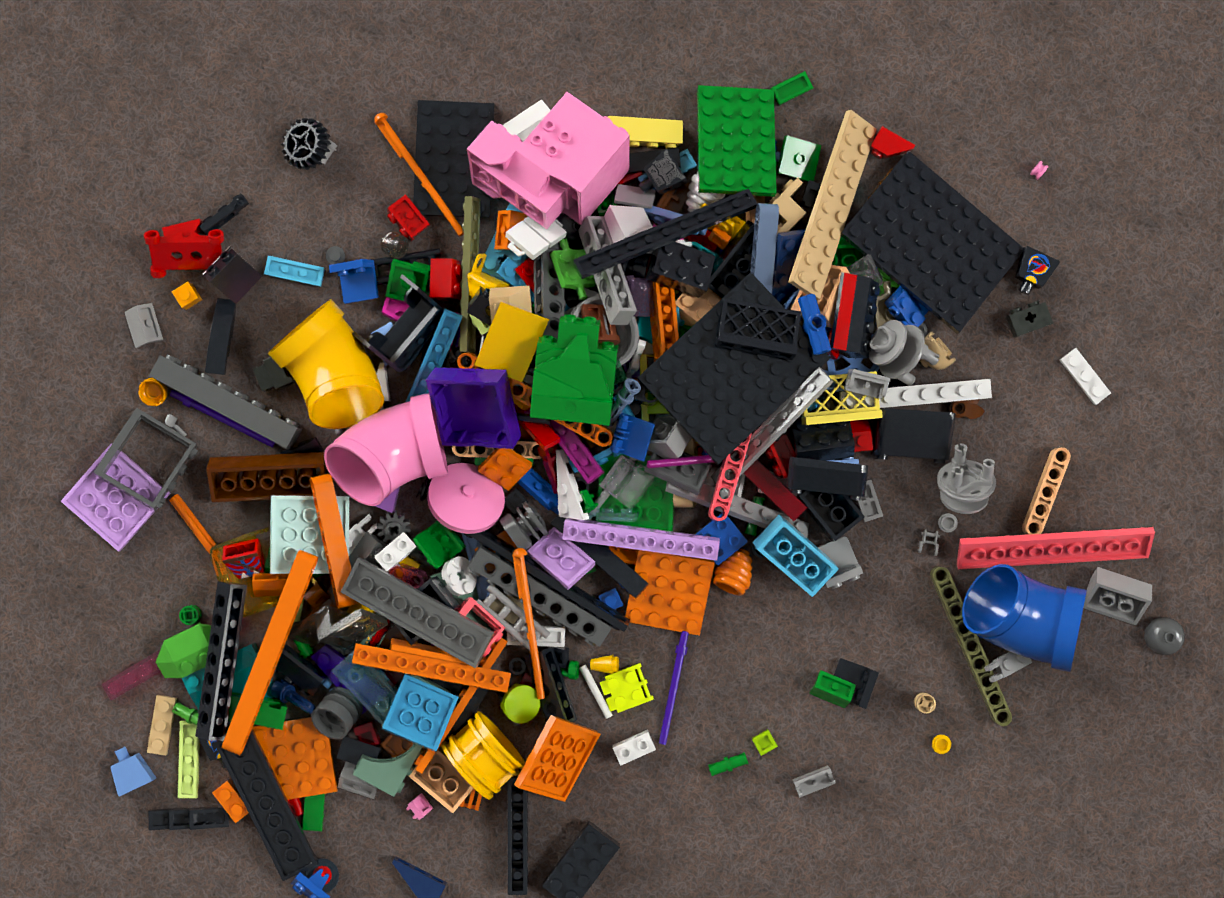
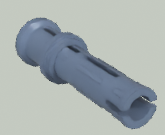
M626 379L624 387L617 392V399L612 406L609 426L614 425L626 405L631 404L634 400V395L641 390L640 384L635 379Z

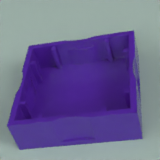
M437 367L433 369L427 377L426 383L431 403L436 412L437 426L442 445L465 447L477 445L487 448L507 449L515 447L521 437L507 370Z

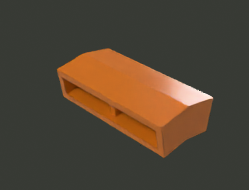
M254 573L252 576L254 597L281 596L289 574Z

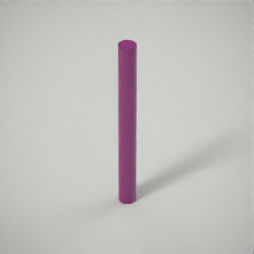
M709 455L650 460L647 461V467L649 469L712 463L714 461Z

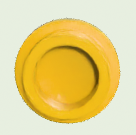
M937 735L932 740V748L939 754H945L951 748V741L946 735Z

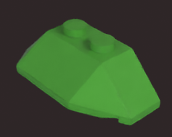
M199 623L164 640L156 659V664L164 678H184L205 667L211 625Z

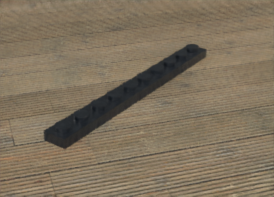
M746 189L573 260V265L581 279H584L753 210L758 203L750 190Z
M485 530L473 534L463 533L465 536L479 541L481 546L495 551L500 558L508 559L514 565L512 554L517 548L490 531ZM524 555L526 571L529 572L528 574L532 578L545 582L548 588L556 589L564 598L572 599L584 610L588 609L594 613L596 618L610 623L611 627L615 630L625 632L630 619L576 585H573L568 590L531 557Z

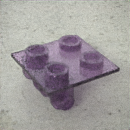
M633 275L626 276L625 278L637 310L633 317H654L653 282L646 278H634Z

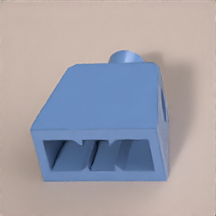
M126 747L115 751L119 762L111 766V772L118 796H122L156 779V776L140 753L130 757Z

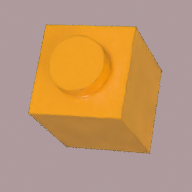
M186 282L172 291L181 308L185 310L202 301L196 288L190 282Z

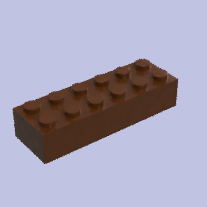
M324 452L210 457L206 469L212 502L271 500V496H313L310 478L328 474Z

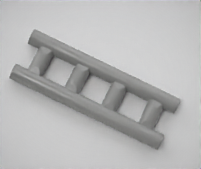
M490 584L486 589L490 592L489 596L484 602L480 599L476 602L505 627L504 630L530 651L529 639L519 632L526 624L525 612ZM496 598L505 605L499 614L489 608ZM511 611L520 617L513 627L504 620ZM534 620L536 641L540 636L546 639L550 632Z

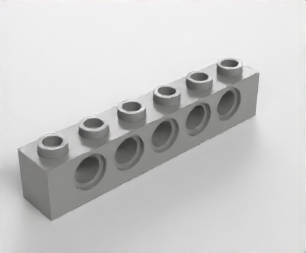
M587 216L578 229L585 253L588 254L613 244L605 218L603 216ZM618 264L593 276L610 325H628L637 310L621 264Z

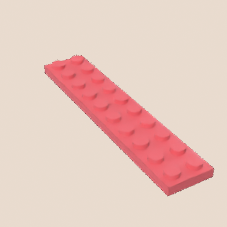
M1153 527L963 538L960 539L957 568L974 569L990 568L998 564L1024 566L1149 558L1155 531Z

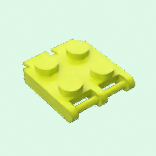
M641 663L606 675V680L600 682L604 695L610 693L612 695L606 698L610 712L617 709L619 713L654 699L646 685L648 683L647 679H644L640 669L642 667ZM635 669H637V672H638V674H639V677H640V680H641L640 682H639V680H638V677H637V674H636V672H635ZM642 685H643V688H644L645 693H646V696H647L646 698H645L644 693H643V690H642V688H641Z

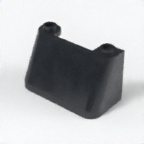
M880 408L882 410V418H875L873 424V450L871 455H876V459L888 460V456L934 459L933 463L945 464V460H949L956 413Z

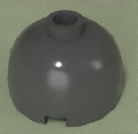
M1158 617L1153 619L1148 627H1146L1144 639L1146 645L1153 652L1159 655H1170L1182 648L1185 641V633L1183 627L1176 620L1169 617Z

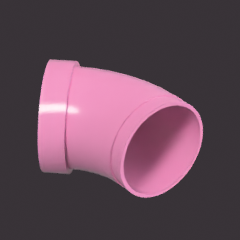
M429 393L410 397L409 402L386 408L361 420L340 435L324 452L326 467L337 485L351 498L368 506L379 505L394 490L411 480L423 476L431 479L448 475L444 445L441 442L437 426V416Z

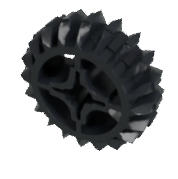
M296 119V124L290 123L291 129H285L287 135L282 136L285 142L281 144L285 148L281 152L285 154L284 158L289 161L291 166L300 170L316 168V164L322 165V158L327 159L325 153L330 152L327 146L331 145L330 141H328L331 136L327 133L328 129L315 119Z

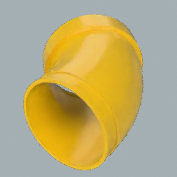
M332 299L324 303L274 346L268 354L280 368L285 367L298 384L304 397L310 420L322 428L343 429L352 427L361 420L379 412L384 404V396L376 371L365 348L352 335L354 331L342 317L344 312Z

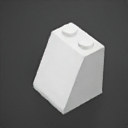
M609 205L604 215L613 243L653 227L642 207Z

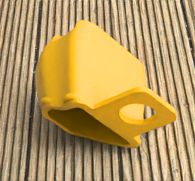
M485 253L477 255L472 271L467 276L471 299L480 286L484 289L510 286L507 282L482 272L487 256ZM482 258L481 264L477 268L478 261Z

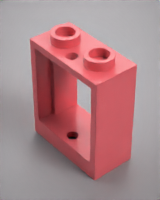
M469 597L462 602L461 607L456 611L466 616L472 610L493 629L494 635L483 655L485 657L491 651L490 646L502 638V631L505 627L472 597Z

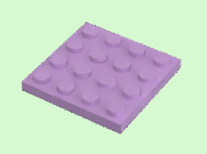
M111 443L61 502L120 552L155 511L95 476L94 470L112 445ZM123 451L119 453L106 473L152 502L163 487ZM168 491L164 498H167L171 493Z

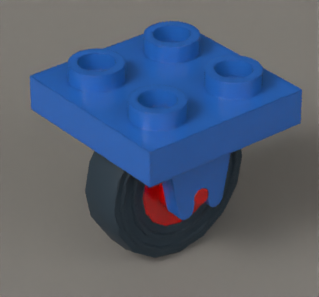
M320 858L317 859L318 865L306 870L304 875L300 872L291 882L293 890L300 895L303 893L308 898H330L326 893L334 889L339 881L338 868L332 861Z

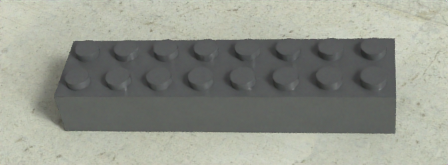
M167 354L166 357L159 356L149 376L286 449L294 447L303 430L299 427L300 423L289 418L283 419V414L274 409L266 410V405L257 400L249 401V396L235 390V392H232V387L218 381V383H215V378L201 372V374H198V369L184 363V365H181L182 361L172 355Z

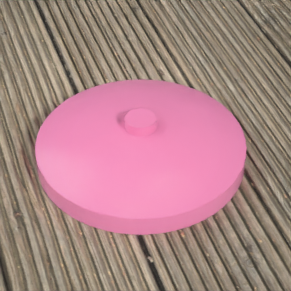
M469 463L451 464L447 466L448 475L432 478L427 492L428 506L437 521L448 529L465 534L479 533L492 527L500 518L505 503L502 486L479 473L477 465Z

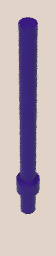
M174 389L171 391L170 396L183 402V405L189 408L193 407L272 448L274 447L275 442Z
M687 631L681 632L679 645H676L675 653L677 655L659 738V744L666 745L683 659L684 655L687 654L688 647H686L689 635Z

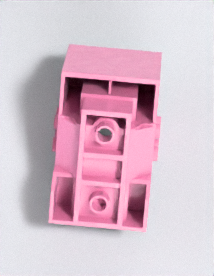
M566 92L524 142L517 135H511L507 132L503 125L491 121L467 148L472 184L493 199L502 197L545 229H548L561 213L566 214L582 225L585 218L593 214L629 171L630 135L624 128H618L608 117L601 116Z

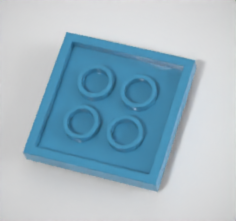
M404 674L381 729L436 752L459 697Z

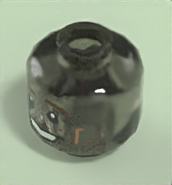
M389 232L382 238L380 246L384 254L394 259H400L407 254L409 241L405 236L397 232Z

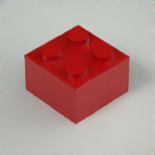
M452 258L431 259L430 298L442 301L461 300L462 261Z

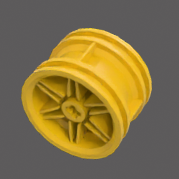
M478 711L475 713L476 719L470 718L467 721L468 724L456 735L452 734L448 738L449 742L444 741L441 747L463 778L479 794L490 800L493 797L492 792L498 793L502 785L511 777L517 776L520 773L519 768L522 769L526 762L502 731L487 716Z

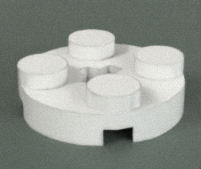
M464 557L452 558L442 568V580H445L447 584L445 587L451 594L456 596L473 592L477 582V576L471 573L468 567L470 561ZM457 573L461 574V580H459Z

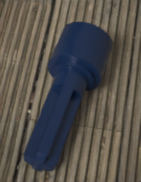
M281 679V683L275 681L272 685V696L281 702L293 703L308 714H311L315 709L314 704L296 693L295 687L285 680Z

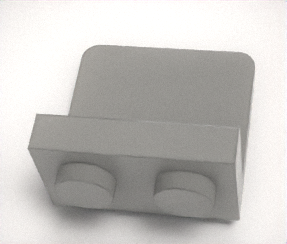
M843 536L836 541H831L818 547L839 568L825 583L827 588H838L842 586V582L848 579L850 582L860 578V574H863L847 537Z

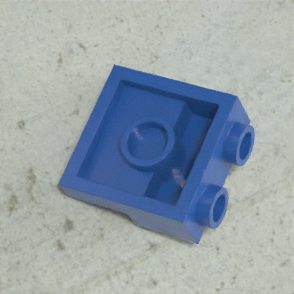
M901 286L885 301L889 313L904 325L919 327L926 319L924 315L929 311Z

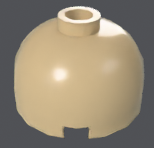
M930 332L924 337V344L928 346V349L939 354V361L936 365H931L924 359L919 361L926 368L930 366L935 370L945 369L954 363L956 359L955 357L950 358L952 353L939 337L935 340L932 337L934 333Z

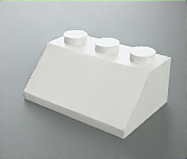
M541 99L503 126L511 135H517L524 142L551 110Z

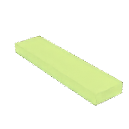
M185 720L180 721L178 798L197 799L200 740L195 736L197 725L189 724Z

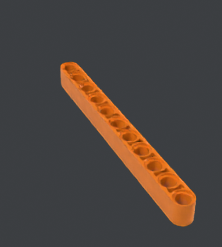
M299 550L224 738L222 749L241 755L245 748L318 562V556L303 550Z

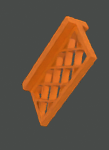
M391 638L389 650L466 664L436 646L420 643L410 645L408 641Z

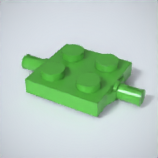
M562 239L559 241L562 250H554L550 254L561 288L577 290L579 299L585 300L588 297L584 288L596 285L594 276L591 275L581 279L573 265L574 259L586 255L585 250L570 249L567 239Z

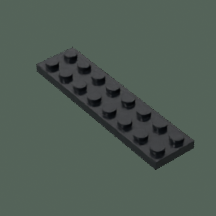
M253 729L241 755L222 749L223 741H215L214 744L282 881L318 865L319 862Z

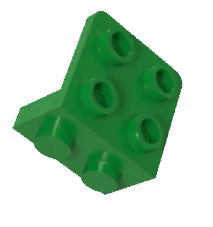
M436 521L413 538L416 548L422 551L428 563L436 569L466 547L455 531L443 526L439 521Z

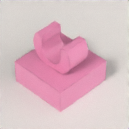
M422 793L407 804L408 807L406 808L407 811L411 809L415 814L413 819L418 818V820L433 809Z

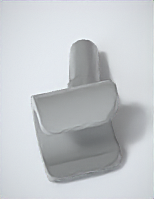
M168 414L165 424L175 429L181 435L186 436L187 433L175 424L178 418Z

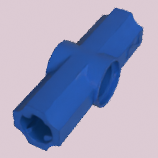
M815 294L799 297L798 303L804 319L803 330L809 336L814 355L831 351L825 330L826 319L820 313ZM812 321L816 323L817 328L813 326Z

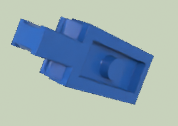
M531 468L517 483L548 510L551 509L558 515V494H554L552 486Z

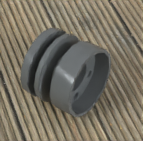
M527 501L522 503L526 512L523 513L519 507L516 508L519 517L515 518L511 513H508L499 520L515 545L525 550L532 546L529 538L531 535L538 541L541 539L537 533L538 530L544 536L549 534L544 520Z
M334 687L328 691L322 702L313 710L311 714L312 722L315 728L326 737L342 739L361 716L363 705L353 692L342 687Z

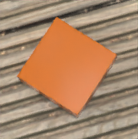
M716 225L708 239L724 250L731 236Z

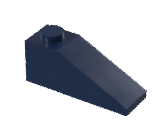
M397 856L394 858L393 865L417 898H440L447 882Z

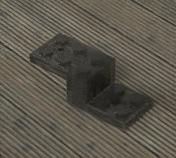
M327 605L316 613L307 616L301 622L294 624L288 638L313 647L322 642L347 650L386 627L388 622L387 618L361 608L351 614Z

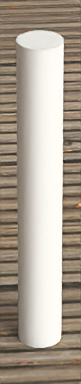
M586 664L581 666L579 669L605 718L613 716Z

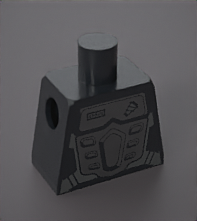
M666 148L643 169L647 179L640 182L639 186L644 194L654 188L658 195H662L687 184V179Z

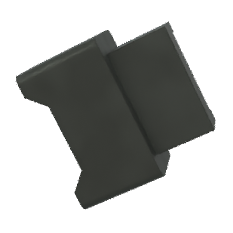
M271 357L263 360L264 365L253 369L263 392L273 387L276 390H280L296 383L294 378L289 377L286 368H280Z

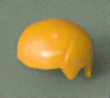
M148 378L139 385V397L146 405L159 406L166 400L168 393L166 384L154 378Z

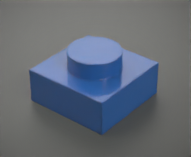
M616 588L598 595L600 601L612 609L623 606Z

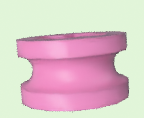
M1042 161L1030 173L1031 176L1035 175L1037 180L1048 168L1047 165L1044 166L1042 164Z

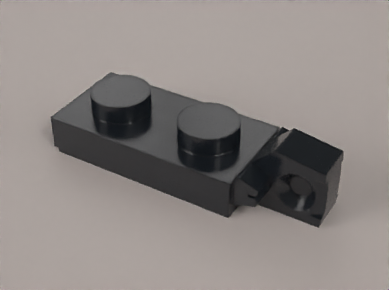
M242 194L233 197L229 205L222 206L214 216L204 219L200 228L208 235L211 230L219 229L237 216L239 211L249 205V202Z

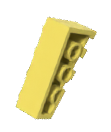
M608 116L614 125L618 128L622 127L630 135L629 147L646 146L647 148H658V146H665V149H671L683 144L682 120Z

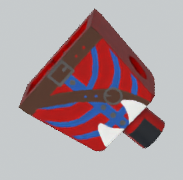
M258 538L223 546L222 562L237 578L250 577L252 580L254 573H264L265 557Z

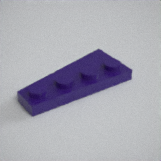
M329 644L324 645L311 656L336 687L348 689L360 699L363 705L362 714L390 692L386 687L383 688L373 677L363 673L362 669L357 665L354 666L347 661L345 656Z

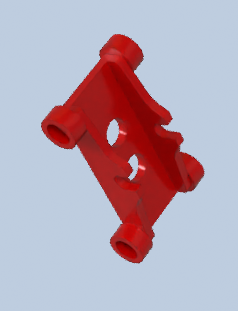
M214 229L208 233V236L191 232L188 237H183V232L160 237L159 232L156 230L145 232L144 240L149 245L152 266L150 267L151 276L153 278H162L166 276V270L208 269L223 253L221 243L224 241L223 231ZM197 251L202 255V257H192L191 253ZM180 252L183 257L176 259L172 256V253Z

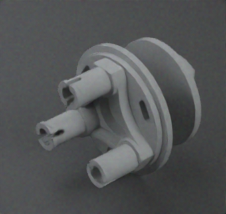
M891 320L879 326L869 343L871 348L869 359L871 362L879 366L884 376L891 379L897 378L908 386L915 382V376L909 372L917 365L919 360L924 359L931 365H936L939 361V354L931 351L924 344L925 339L921 329L914 325H904L897 320Z
M965 444L955 445L954 458H952L950 463L944 465L937 475V484L941 490L940 499L948 509L954 512L972 514L986 507L989 496L995 490L996 479L993 474L995 462L992 459H985L983 464L967 460V446Z

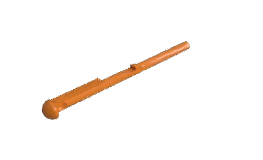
M385 113L377 114L374 119L375 124L397 155L405 159L415 175L420 179L422 187L427 190L458 236H462L464 234L462 226L387 122L388 116Z
M517 548L513 551L512 556L519 599H523L525 619L528 627L526 634L529 639L537 699H544L545 695L524 559L527 551L523 548Z

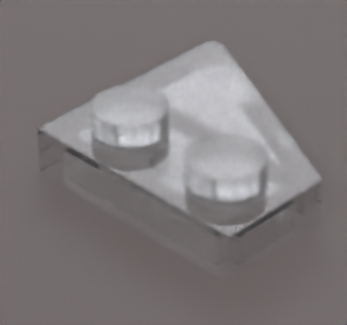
M871 254L866 255L847 267L850 274L871 278L878 282L879 286H882L884 280Z

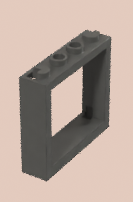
M136 408L94 470V474L156 511L157 508L161 509L166 502L164 497L168 491L172 492L177 485L175 481L178 476H182L187 470L188 466L186 464L189 459L193 460L198 452L196 450L197 444ZM141 420L188 448L153 502L106 474Z

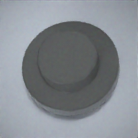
M338 246L330 247L326 252V259L331 265L343 263L345 252Z

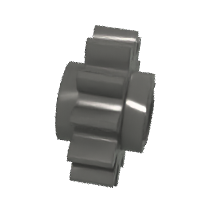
M397 510L393 512V515L386 511V518L380 516L381 523H377V528L380 529L378 536L384 535L383 542L390 539L391 543L402 533L408 536L406 532H410L411 527L408 526L410 520H404L405 513H401L398 516Z

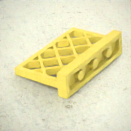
M877 371L868 372V373L877 374ZM847 374L829 375L837 385L831 392L828 390L824 391L828 396L822 403L817 399L815 400L819 405L815 412L808 413L806 409L803 412V417H801L802 425L882 418V410H880L879 398H874V407H867L862 403L866 395H863L859 400L852 392L844 390L842 383L847 378ZM839 387L847 393L841 402L833 396ZM849 396L857 401L852 409H848L843 404ZM830 397L838 403L836 408L831 411L824 406Z

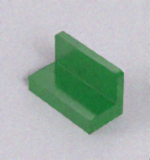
M820 670L814 687L810 690L809 694L845 708L851 702L856 685Z

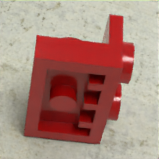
M406 194L387 208L388 219L392 224L396 223L401 228L399 232L405 239L409 238L410 241H413L415 236L430 226Z

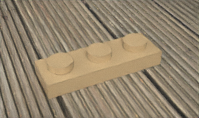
M156 695L147 753L168 754L174 718L172 710H175L173 707L176 704V697Z

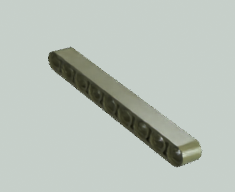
M936 566L931 570L930 578L989 714L995 723L1000 726H1007L1012 721V715L998 682H990L987 686L982 684V679L985 676L990 678L994 673L984 669L989 662L977 634L968 629L964 633L959 631L960 624L964 623L962 617L963 602L952 576L947 568ZM938 570H942L944 572V578L942 580H937L936 578V572ZM949 587L952 590V595L949 598H945L943 592ZM954 605H958L960 611L954 616L951 613V608ZM969 641H974V649L968 651L966 647L967 643ZM981 658L982 666L975 668V660ZM997 694V702L991 704L990 696ZM1000 712H1005L1006 716L1003 721H998L997 719Z

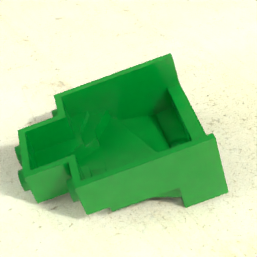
M566 314L560 317L558 339L551 335L539 337L533 375L530 417L610 425L618 345H614L613 342L609 341L599 343L601 320H596L595 317L591 316L576 318L575 315Z

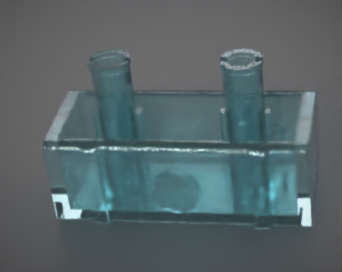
M353 650L331 672L373 715L374 719L378 720L383 726L398 689L381 669L351 664Z

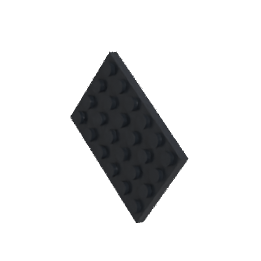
M418 100L416 163L454 217H464L463 204L465 196H473L481 199L480 218H490V196L472 184L467 148L491 121L494 122L495 104ZM414 174L413 204L422 215L444 216L427 190L422 187L420 179Z

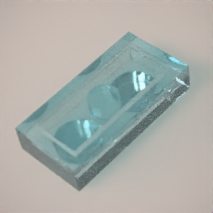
M602 508V511L596 513V520L635 522L638 520V512H632L633 509H621V512H614V508Z

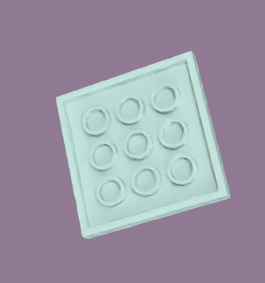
M271 496L270 574H289L299 550L318 556V562L313 574H329L313 496ZM336 496L349 555V496Z

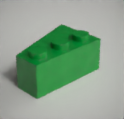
M232 692L228 716L229 722L232 721L242 693ZM264 697L254 725L283 730L287 706L278 699Z

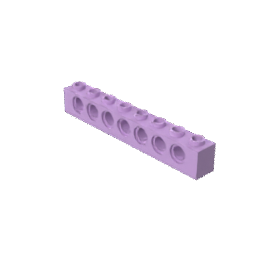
M571 518L565 519L562 538L563 540L717 560L720 538Z

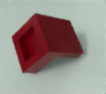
M374 720L353 728L355 735L359 736L360 741L371 745L380 744L381 740Z

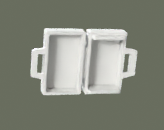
M528 216L524 221L519 222L506 231L505 237L511 241L508 248L518 257L526 254L534 260L548 250V248H551L565 238L567 232L562 228L563 225L558 220H555L548 229H545Z

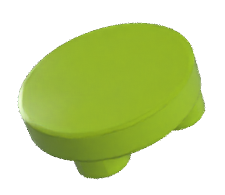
M514 684L505 693L500 707L509 720L523 724L531 721L537 715L540 708V699H537V693L534 688L525 684Z

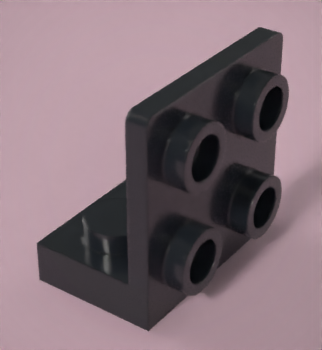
M840 658L834 676L856 685L851 703L866 709L879 672Z

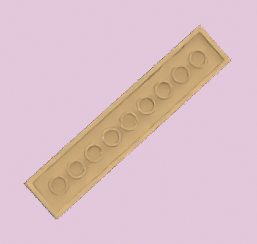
M848 110L845 113L788 281L807 295L815 294L816 300L821 298L841 238V232L844 229L870 146L877 130L852 110Z

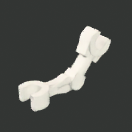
M638 340V346L627 372L619 374L617 377L632 378L631 376L635 371H638L640 357L645 349L646 341Z

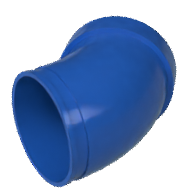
M998 564L982 572L970 586L962 607L963 622L968 630L1002 649L1026 658L1049 663L1053 669L1071 672L1087 590L1067 586V589L1047 585L1024 575L1009 565Z

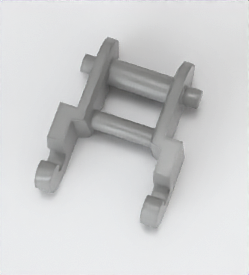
M924 529V532L921 533L923 538L922 541H919L918 553H921L923 543L935 545L934 556H937L939 549L937 539L940 535H938V531L930 533ZM926 536L934 537V542L926 540Z

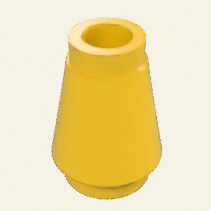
M609 655L591 659L590 668L591 670L613 674L619 671V658Z

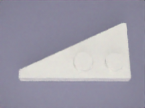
M563 449L556 450L559 517L587 520L589 516L588 513H583L580 505L583 499L579 493L576 479L573 473L569 474L566 465L569 462L568 457Z

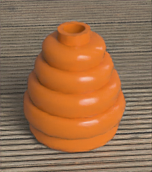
M739 549V551H736L715 569L713 583L725 592L737 596L743 595L745 590L749 589L752 578V558L749 556L750 553L744 549Z

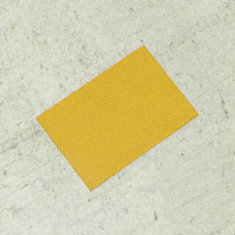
M500 302L474 365L484 369L507 370L509 378L523 382L536 352L538 339L542 337L549 319Z

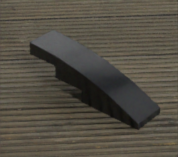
M217 298L210 332L205 373L226 374L227 357H229L231 338H233L237 305L230 299Z
M223 807L148 810L149 831L229 827V814Z

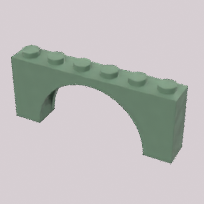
M409 675L423 682H426L432 686H435L439 689L451 693V691L441 687L440 685L432 682L431 680L425 677ZM414 743L403 754L388 759H376L362 754L353 770V775L394 797L396 792L400 793L405 785L403 782L406 775H411L415 767L412 764L420 754H423L424 749L422 746Z

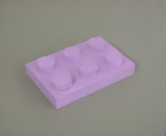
M553 527L549 534L543 536L527 550V555L569 590L595 566V561L570 540H563V534Z

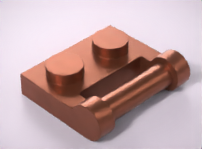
M583 304L581 306L582 318L591 316L595 317L596 320H601L599 343L609 341L613 342L614 345L619 344L620 337L617 335L616 326L610 325L604 306ZM603 314L606 316L609 335L606 333Z

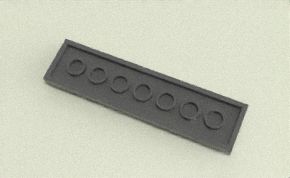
M361 557L357 558L341 590V593L474 668H477L494 635V632Z

